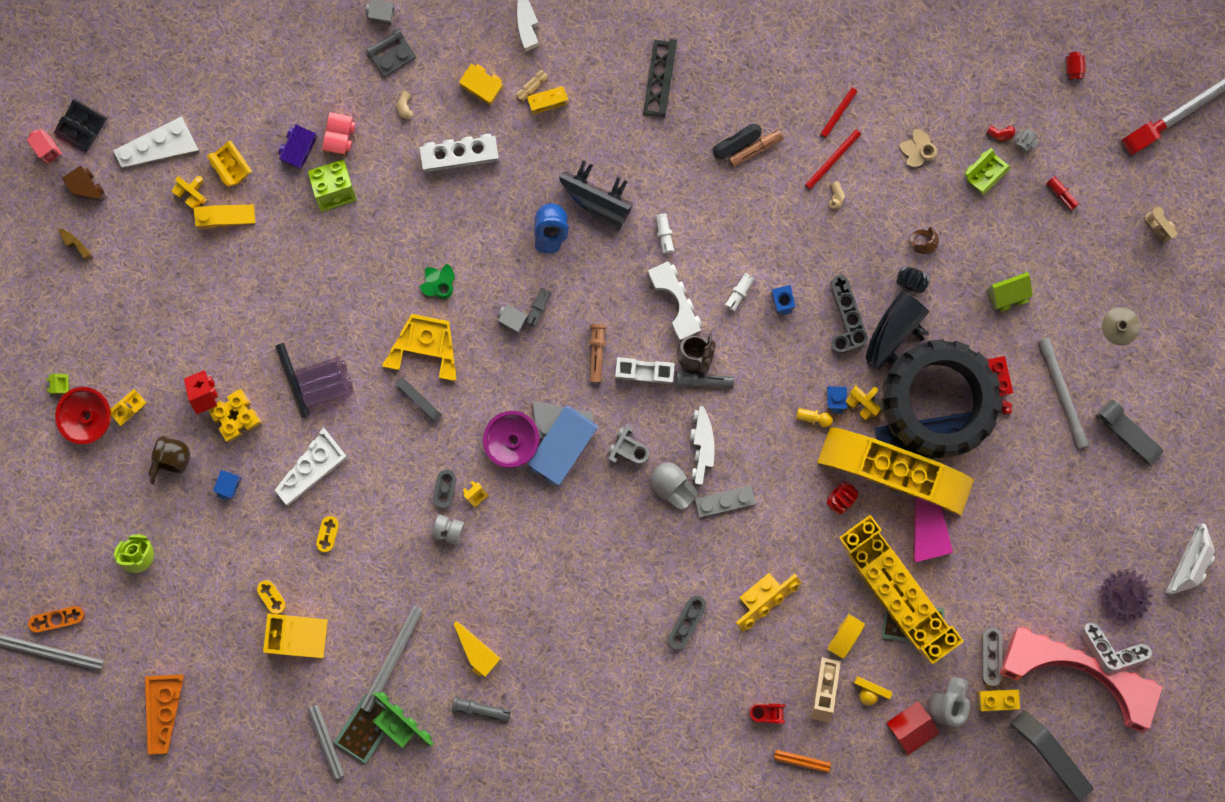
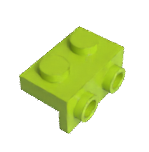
M990 148L987 152L981 154L978 161L967 168L964 175L967 182L984 195L1010 170V167L996 156L994 150Z

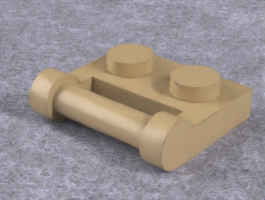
M1156 207L1152 212L1145 215V221L1165 244L1178 234L1176 232L1177 228L1163 216L1164 210L1161 207Z

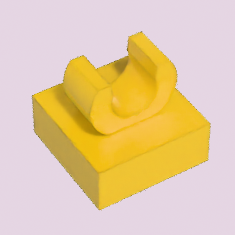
M472 481L473 487L469 490L464 488L463 492L465 493L464 497L475 508L489 494L478 482Z

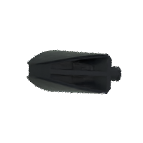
M582 160L577 175H572L566 171L560 174V182L570 196L584 210L607 226L617 231L622 229L633 206L632 202L621 197L628 183L627 180H624L619 187L621 177L617 176L611 192L587 181V178L594 165L589 164L585 170L587 162L585 160Z
M902 290L878 323L870 340L865 358L867 364L878 370L886 361L893 367V363L899 358L894 352L911 333L920 341L925 340L920 332L929 335V332L920 325L921 321L928 315L929 310L908 292Z

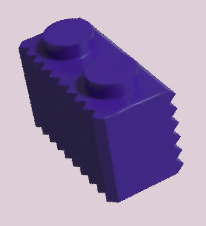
M295 124L294 128L290 127L286 135L288 140L285 145H281L278 151L279 159L302 170L318 137L317 134Z

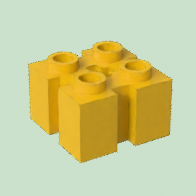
M242 389L227 396L228 402L218 401V406L208 410L214 422H221L222 426L219 430L226 442L229 443L242 436L241 430L244 428L250 431L262 424L256 411L248 409L247 406L251 403ZM232 412L239 413L237 420L231 419Z

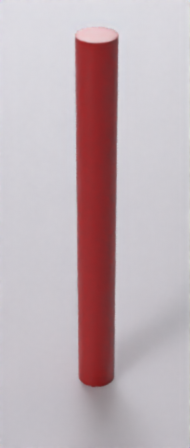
M857 129L812 176L805 186L811 190L859 138L861 133Z

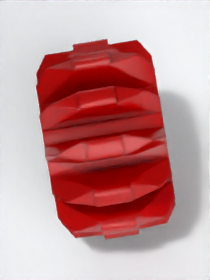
M844 481L838 484L830 493L826 504L833 512L843 514L855 503V500L858 498V491L852 484Z

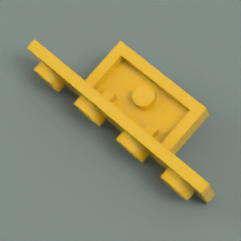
M768 573L739 598L750 610L736 622L741 631L744 632L752 628L755 622L761 617H765L776 605L781 604L790 593L797 591L802 584L798 576L794 574L782 585H779Z

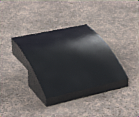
M73 99L65 116L61 117L54 133L87 152L108 118L77 99Z

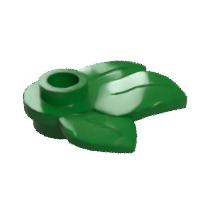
M446 264L441 271L433 267H426L425 279L427 282L419 286L421 291L427 296H437L440 299L450 298L453 294L452 283L455 279L452 267ZM441 287H447V292L441 293Z

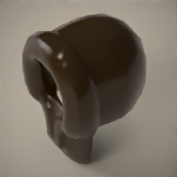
M709 333L708 339L699 336H688L680 342L677 348V359L683 368L697 371L701 375L709 372L716 348V343L712 340V334ZM694 355V356H696L698 359L691 358V357H689V356Z
M165 436L158 437L151 456L152 464L148 474L150 483L154 485L159 469L174 473H183L186 470L190 460V450L184 442Z

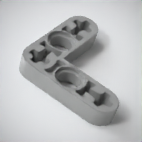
M1087 623L1081 631V635L1102 670L1107 674H1116L1142 665L1152 656L1151 649L1145 644H1138L1115 652L1101 628L1095 623ZM1097 645H1102L1105 648V652L1099 651ZM1122 656L1129 657L1131 663L1125 662Z

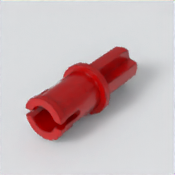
M1056 176L1046 183L1057 195L1056 198H1060L1069 210H1073L1079 205V202L1068 191L1069 188H1065Z

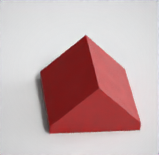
M918 701L886 722L907 755L940 734L932 718Z

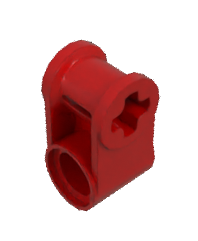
M753 704L748 710V715L750 719L756 722L785 724L783 719L786 704ZM759 707L762 709V716L755 718L753 710Z

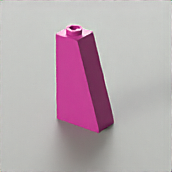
M914 497L913 562L953 553L942 508Z

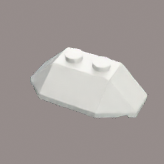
M1198 524L1165 593L1175 594L1196 587L1199 583L1202 584L1207 575L1205 571L1208 566L1212 565L1215 556H1213L1215 550L1205 524Z

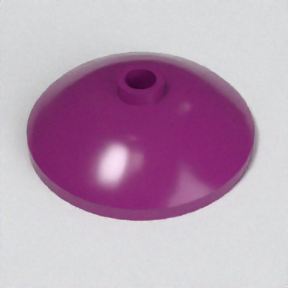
M505 411L496 415L488 423L483 434V446L487 456L495 464L504 468H517L529 462L536 454L540 442L539 430L535 422L528 415L519 411ZM516 438L517 443L512 445V440Z

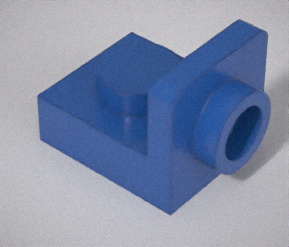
M828 386L827 410H831V413L842 414L843 410H847V387Z

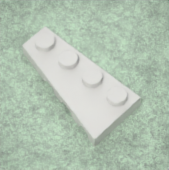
M181 116L113 151L121 167L125 168L197 152L199 149Z
M324 427L319 432L318 437L308 446L309 448L304 455L298 459L294 468L288 472L275 489L287 506L348 458Z

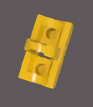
M177 176L175 179L177 183L171 190L176 196L181 198L188 191L191 196L185 203L193 210L194 207H198L201 203L204 204L207 201L204 196L197 192L204 182L201 176H197L190 185Z
M855 386L850 391L851 394L846 400L853 408L859 401L865 406L859 413L865 420L873 415L876 416L881 410V407L872 400V397L879 391L877 387H873L866 395L860 388Z
M133 389L111 408V416L122 426L148 403Z

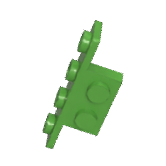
M373 692L371 694L385 707L374 719L373 723L398 746L403 748L414 734L428 746L434 744L430 740L432 736L425 730L421 732L416 727L418 724L409 717L407 719L402 715L404 711L396 704L393 706L388 702L390 698L383 692Z

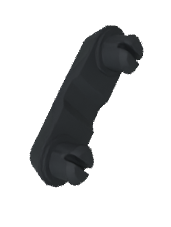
M750 124L735 135L721 141L713 147L714 157L724 159L743 150L761 136V127L758 124Z

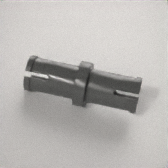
M540 288L535 302L531 304L532 309L525 321L526 324L537 327V323L542 312L546 310L545 305L552 292Z

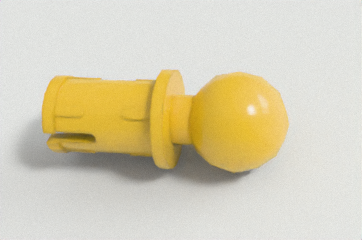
M798 408L797 420L811 422L812 425L818 422L822 427H829L833 422V418L829 413L824 412L819 415L817 414L818 410L810 411Z

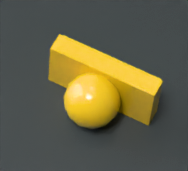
M859 676L855 677L853 683L863 687L859 698L866 706L874 705L878 701V694L887 699H890L893 694L891 691Z

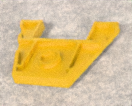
M411 314L400 336L391 348L389 355L383 362L382 367L400 370L404 351L442 358L439 378L456 381L450 322Z

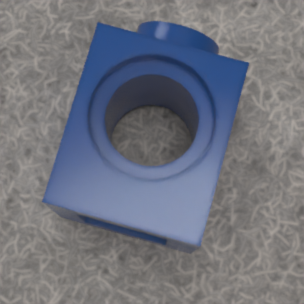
M791 285L772 289L771 294L776 313L781 312V315L793 313L792 309H795L796 305ZM782 296L787 297L789 304L782 306L779 303V298Z
M221 470L213 492L218 493L216 497L228 500V498L234 499L237 491L235 489L238 488L242 477Z

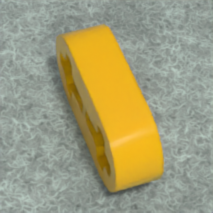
M333 516L325 517L321 522L316 545L322 552L331 551L336 541L339 522ZM332 519L335 528H331L330 533H327L328 527L325 526V523ZM326 535H329L328 542L331 545L323 549V545L320 542L325 540Z
M268 580L261 581L257 586V592L267 608L274 614L283 612L286 603L275 585ZM263 584L271 586L269 591L272 595L270 597L266 592H261ZM274 597L277 602L281 601L280 610L272 608L274 603L271 598Z

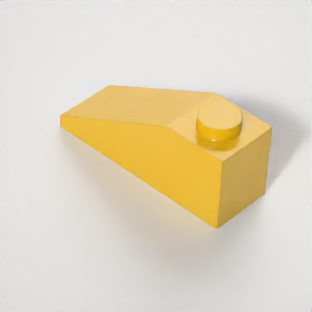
M254 205L194 207L195 226L199 230L256 224Z
M456 621L454 626L468 660L473 666L471 670L479 677L482 675L486 677L501 658Z

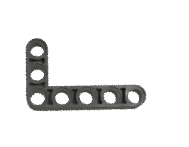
M1024 710L1010 722L1012 726L1016 727L1018 733L1036 748L1079 802L1094 790L1093 786L1050 731L1031 714Z

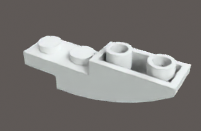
M700 406L699 411L695 410L693 421L697 423L696 429H692L690 436L693 445L700 446V450L696 449L694 459L698 461L697 469L693 468L691 477L692 480H695L694 484L696 485L703 484L705 467L713 468L714 464L713 431L704 407Z

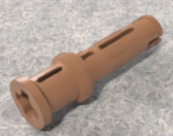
M590 324L591 340H589V344L592 348L589 382L602 383L603 346L606 345L604 332L607 325Z

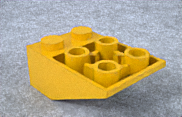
M267 614L263 653L324 658L328 619Z

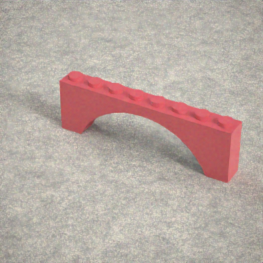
M1018 627L1013 632L999 674L1018 681L1028 672L1046 666H1067L1081 670L1099 680L1112 693L1122 711L1125 726L1141 733H1145L1150 729L1162 690V686L1157 685V682L1140 678L1134 672L1121 671L1116 674H1107L1102 670L1095 657H1089L1083 651L1072 650L1064 643H1055L1049 640L1048 637L1031 633V630L1024 627Z

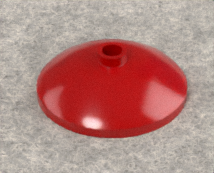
M76 387L69 390L61 397L56 407L55 421L57 428L64 438L76 444H90L99 440L106 433L111 422V408L108 400L101 392L91 387ZM87 413H90V419L87 420L85 416Z

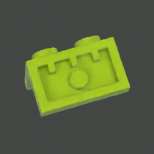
M343 159L308 171L314 196L321 212L357 201Z

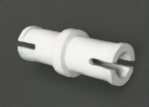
M667 214L656 215L657 237L660 238L662 253L674 252L671 238L672 230L669 229Z
M744 273L737 287L734 286L733 293L727 303H725V306L727 308L730 307L729 309L735 312L742 298L747 296L746 292L755 279L753 277L750 278L749 274Z

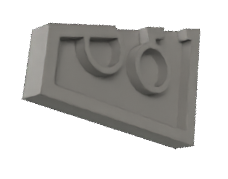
M533 401L535 423L539 430L540 439H543L564 407ZM576 410L593 422L591 412Z

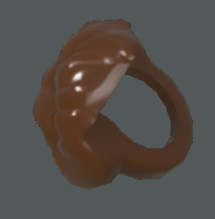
M929 227L928 230L920 229L914 231L910 236V244L914 247L913 250L916 253L931 254L938 248V234L932 227ZM918 235H925L930 239L925 244L914 243V239Z

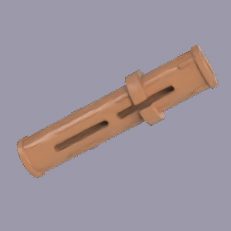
M779 129L765 137L761 136L758 141L728 156L733 167H736L756 154L769 150V147L784 140Z

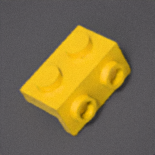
M232 141L225 143L215 153L207 155L210 165L216 169L221 181L228 187L236 186L252 173V170Z

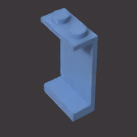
M565 406L539 445L536 454L527 463L531 466L530 470L538 475L541 473L546 476V480L552 485H560L599 426L570 406Z

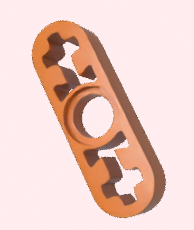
M72 606L34 615L29 619L28 627L33 632H43L77 624L84 620L85 612L79 606ZM74 609L76 612H80V616L77 617L78 620L75 621V618H68V623H66L64 611H66V615L73 614ZM54 614H59L62 617L59 625H55L52 622ZM45 616H47V622L50 627L47 628V624L40 625V629L33 626L36 618H38V621L46 620Z

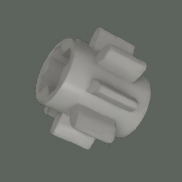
M1028 128L1025 131L1020 130L1014 138L1017 140L1015 145L1024 152H1028L1029 149L1033 151L1039 143L1036 140L1038 135Z

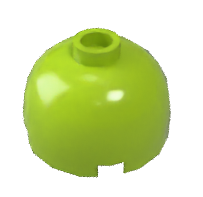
M140 534L131 535L128 537L129 540L125 542L122 540L117 545L114 558L124 571L136 574L145 571L151 566L155 552L146 536Z

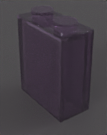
M338 356L295 370L307 408L352 394L351 389H354L351 378L347 379L345 371H348L345 360L341 361V358Z

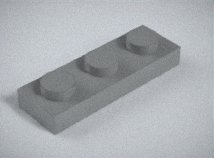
M751 485L695 499L699 517L756 504Z

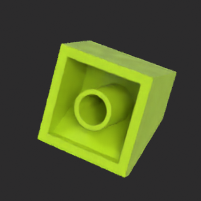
M1029 272L993 284L987 289L994 311L999 309L1000 312L1011 309L1010 305L1018 303V306L1029 302L1028 299L1033 296Z

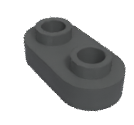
M443 470L437 476L433 501L440 508L449 507L453 501L457 478L450 470ZM445 476L451 478L449 483H444L443 479ZM441 495H445L447 497V500L445 502L440 501L439 498Z

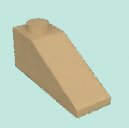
M822 657L810 719L830 722L834 711L841 661Z

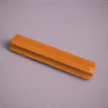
M776 750L774 754V760L825 773H829L831 763L801 755Z

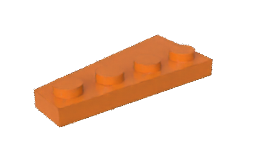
M185 674L145 676L148 754L169 753Z

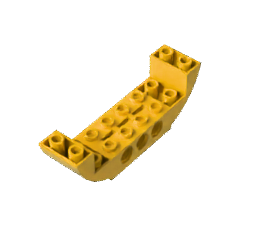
M834 427L829 428L817 461L818 464L834 470H843L943 507V510L962 516L974 479L942 463L877 439Z
M869 515L840 536V542L857 572L902 633L922 656L933 665L964 641L953 626H948L883 538L879 525Z

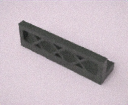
M654 39L643 114L666 117L677 46L676 39H670L669 41ZM657 45L669 46L668 53L662 58L657 53ZM662 62L665 66V72L658 76L654 71V66ZM658 80L662 85V90L655 95L651 89V84ZM653 99H656L660 104L659 112L648 110V104Z

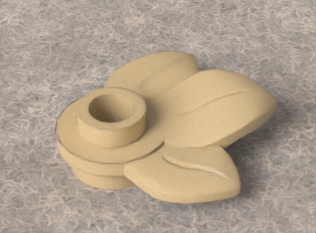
M919 129L913 130V140L904 141L899 145L901 151L909 156L907 165L912 167L921 166L925 161H932L937 155V148L934 144L930 143L928 134ZM929 149L931 154L925 155L924 150Z

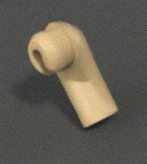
M403 91L396 104V108L401 118L409 120L413 116V112L409 110L407 105L411 94Z
M838 181L830 185L834 195L831 201H829V207L834 210L839 209L845 199V194Z

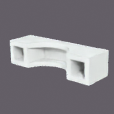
M668 261L648 270V276L655 290H664L671 293L678 302L679 313L672 322V327L679 342L688 336L701 332L700 327H702V323L699 317H695L692 312L694 306L691 300H687L684 295L686 289L682 281L678 282L676 278L678 272L674 264L670 265Z

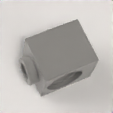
M371 0L370 4L366 6L365 14L368 15L369 21H380L379 23L392 25L395 5L393 2Z
M507 304L505 308L502 307L497 317L500 324L508 326L509 329L519 334L528 315Z

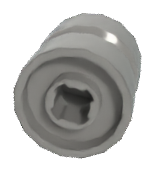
M438 514L431 538L440 541L446 539L447 543L457 546L461 537L460 532L463 531L465 522L455 519L450 521L449 517Z

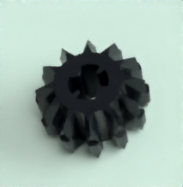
M903 266L898 272L896 283L910 291L924 293L928 287L930 277L921 270Z

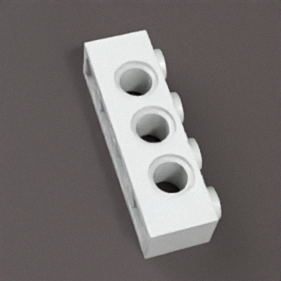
M491 134L480 135V138L476 139L464 137L461 138V141L456 142L452 139L442 141L443 144L436 145L434 142H429L420 147L424 172L499 161L496 137L491 136ZM477 145L483 147V151L480 154L473 152V148ZM458 148H462L465 151L460 157L454 155L455 150ZM443 151L446 155L443 159H437L435 157L436 153Z

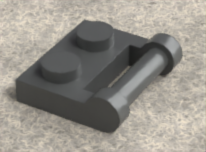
M399 29L393 31L392 35L373 47L369 46L366 48L384 78L417 58ZM397 40L400 41L401 44L381 57L377 56L376 53Z

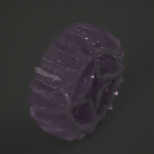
M1124 569L1123 573L1121 570H1117V576L1114 573L1110 574L1112 581L1105 578L1104 581L1108 586L1101 585V588L1106 590V593H1100V596L1106 597L1105 600L1101 601V604H1108L1104 610L1112 609L1109 615L1113 617L1116 614V620H1120L1123 616V620L1128 621L1130 616V619L1134 621L1136 620V615L1138 617L1143 616L1140 610L1148 611L1145 604H1152V602L1147 601V598L1153 597V594H1147V591L1151 590L1152 587H1145L1149 581L1147 579L1141 581L1143 575L1139 574L1136 577L1135 570H1132L1130 574L1128 569ZM1128 579L1123 589L1113 588L1120 580ZM1134 582L1140 589L1141 597L1134 593ZM1129 591L1128 594H1130V596L1134 598H1126L1124 600V597L1122 596L1123 594L1118 592ZM1112 593L1119 598V608L1116 607L1112 600ZM1131 601L1139 603L1133 610L1124 611Z

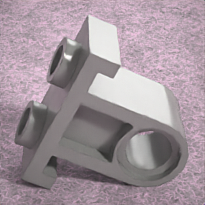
M626 425L625 429L621 427L616 436L619 440L616 446L611 445L607 455L610 456L608 460L613 463L617 461L614 458L617 453L633 463L643 464L648 460L649 450L643 444L626 436L628 432L632 433L633 428ZM637 449H641L645 453V457L641 460L636 459L634 456V452Z

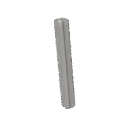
M312 706L308 708L332 775L334 779L342 778L344 772L319 706Z

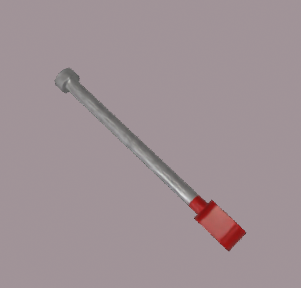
M1225 78L1154 124L1152 121H1149L1123 138L1121 142L1129 154L1133 156L1138 151L1162 137L1160 135L1161 132L1225 91Z

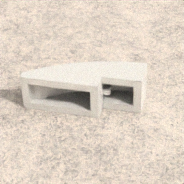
M518 0V29L523 48L526 52L539 46L533 28L538 27V21L529 0Z

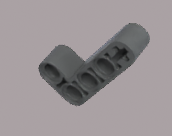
M837 275L831 281L830 288L846 333L838 335L832 340L831 349L837 354H842L862 347L867 342L868 336L847 277ZM837 280H839V282L844 283V285L842 286V291H847L848 293H843L840 296H838V294L841 293V290L839 286H835ZM842 298L850 300L851 304L849 307L842 306ZM854 316L857 319V323L855 325L848 324L847 317ZM855 334L862 335L863 342L856 343L853 340V336ZM842 340L845 343V348L841 350L836 348L835 342Z
M1114 400L1107 401L1096 413L1095 417L1097 419L1100 418L1104 422L1103 425L1111 432L1114 431L1125 445L1131 446L1133 448L1132 451L1146 464L1151 466L1164 452L1163 449L1123 413L1125 410L1119 403Z

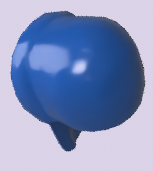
M547 203L541 206L535 215V249L539 252L555 253L559 251L562 242L567 239L569 232L568 217L565 210L558 204ZM556 227L558 232L555 236L545 235L544 229Z

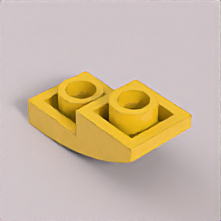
M848 614L838 627V632L827 646V649L844 659L860 635L865 623Z

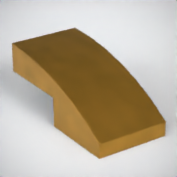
M62 228L58 229L59 234L69 248L76 245L85 260L93 257L88 248L78 238Z

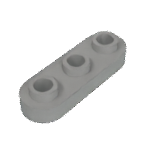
M991 627L987 628L982 634V679L987 685L996 686L1002 681L1003 675L999 674L1003 664V636L999 629ZM991 633L995 635V640L993 641L989 640ZM990 653L995 654L994 660L989 659L988 656ZM991 672L995 674V678L993 680L989 679L988 677L989 673Z

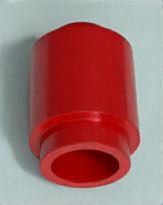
M1070 52L1069 56H1066V75H1068L1069 80H1074V78H1077V80L1084 79V74H1086L1085 55H1081V52Z

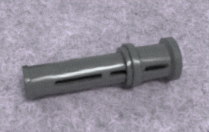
M677 370L675 386L677 388L679 386H691L693 389L697 388V386L733 389L734 376L700 375L695 371L692 373H681Z
M455 695L451 712L466 713L467 716L474 714L509 723L511 710L475 703L474 699L465 700Z

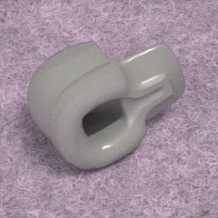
M662 463L653 471L650 481L651 487L660 498L670 501L682 510L689 506L696 498V489L687 480L685 473L674 463Z
M952 677L946 694L936 692L932 694L928 711L933 721L951 727H959L967 721L970 713V701L966 698L968 690L967 680Z

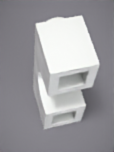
M617 357L615 379L672 384L675 363L644 362Z

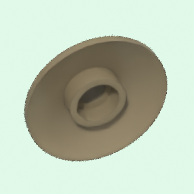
M1123 307L1114 308L1105 315L1102 322V331L1111 343L1127 345L1137 338L1140 331V322L1136 314L1130 309ZM1120 322L1125 324L1124 329L1119 327Z

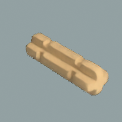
M540 70L536 77H533L523 86V90L520 89L516 93L517 98L522 102L525 101L528 95H531L541 85V82L548 78V75L543 70Z

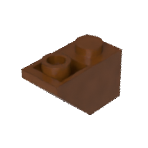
M80 165L62 177V180L74 196L98 201L105 200L102 195L105 191L99 183L94 185L95 183L92 180L94 175L88 168L84 169Z

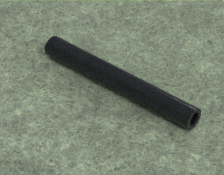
M280 343L275 347L301 418L306 415L308 416L310 413L285 344Z

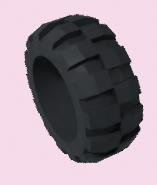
M944 339L930 340L916 345L902 354L893 363V367L887 373L882 386L884 388L883 398L881 399L882 413L886 415L889 423L887 426L893 436H897L904 443L903 446L912 452H918L926 455V457L938 459L955 457L970 452L981 445V442L987 436H990L997 425L996 419L1002 407V397L999 396L998 388L1001 385L996 372L993 373L988 366L989 361L980 352L976 353L969 349L967 344L956 340L954 342L944 341ZM942 365L950 367L959 372L971 388L973 395L972 414L967 423L956 433L941 434L927 429L916 419L909 403L911 383L915 375L926 366Z

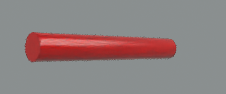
M851 87L820 135L827 138L858 92L855 88Z

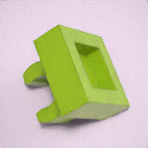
M49 374V378L46 381L50 382V388L47 389V392L51 394H65L69 391L68 374Z

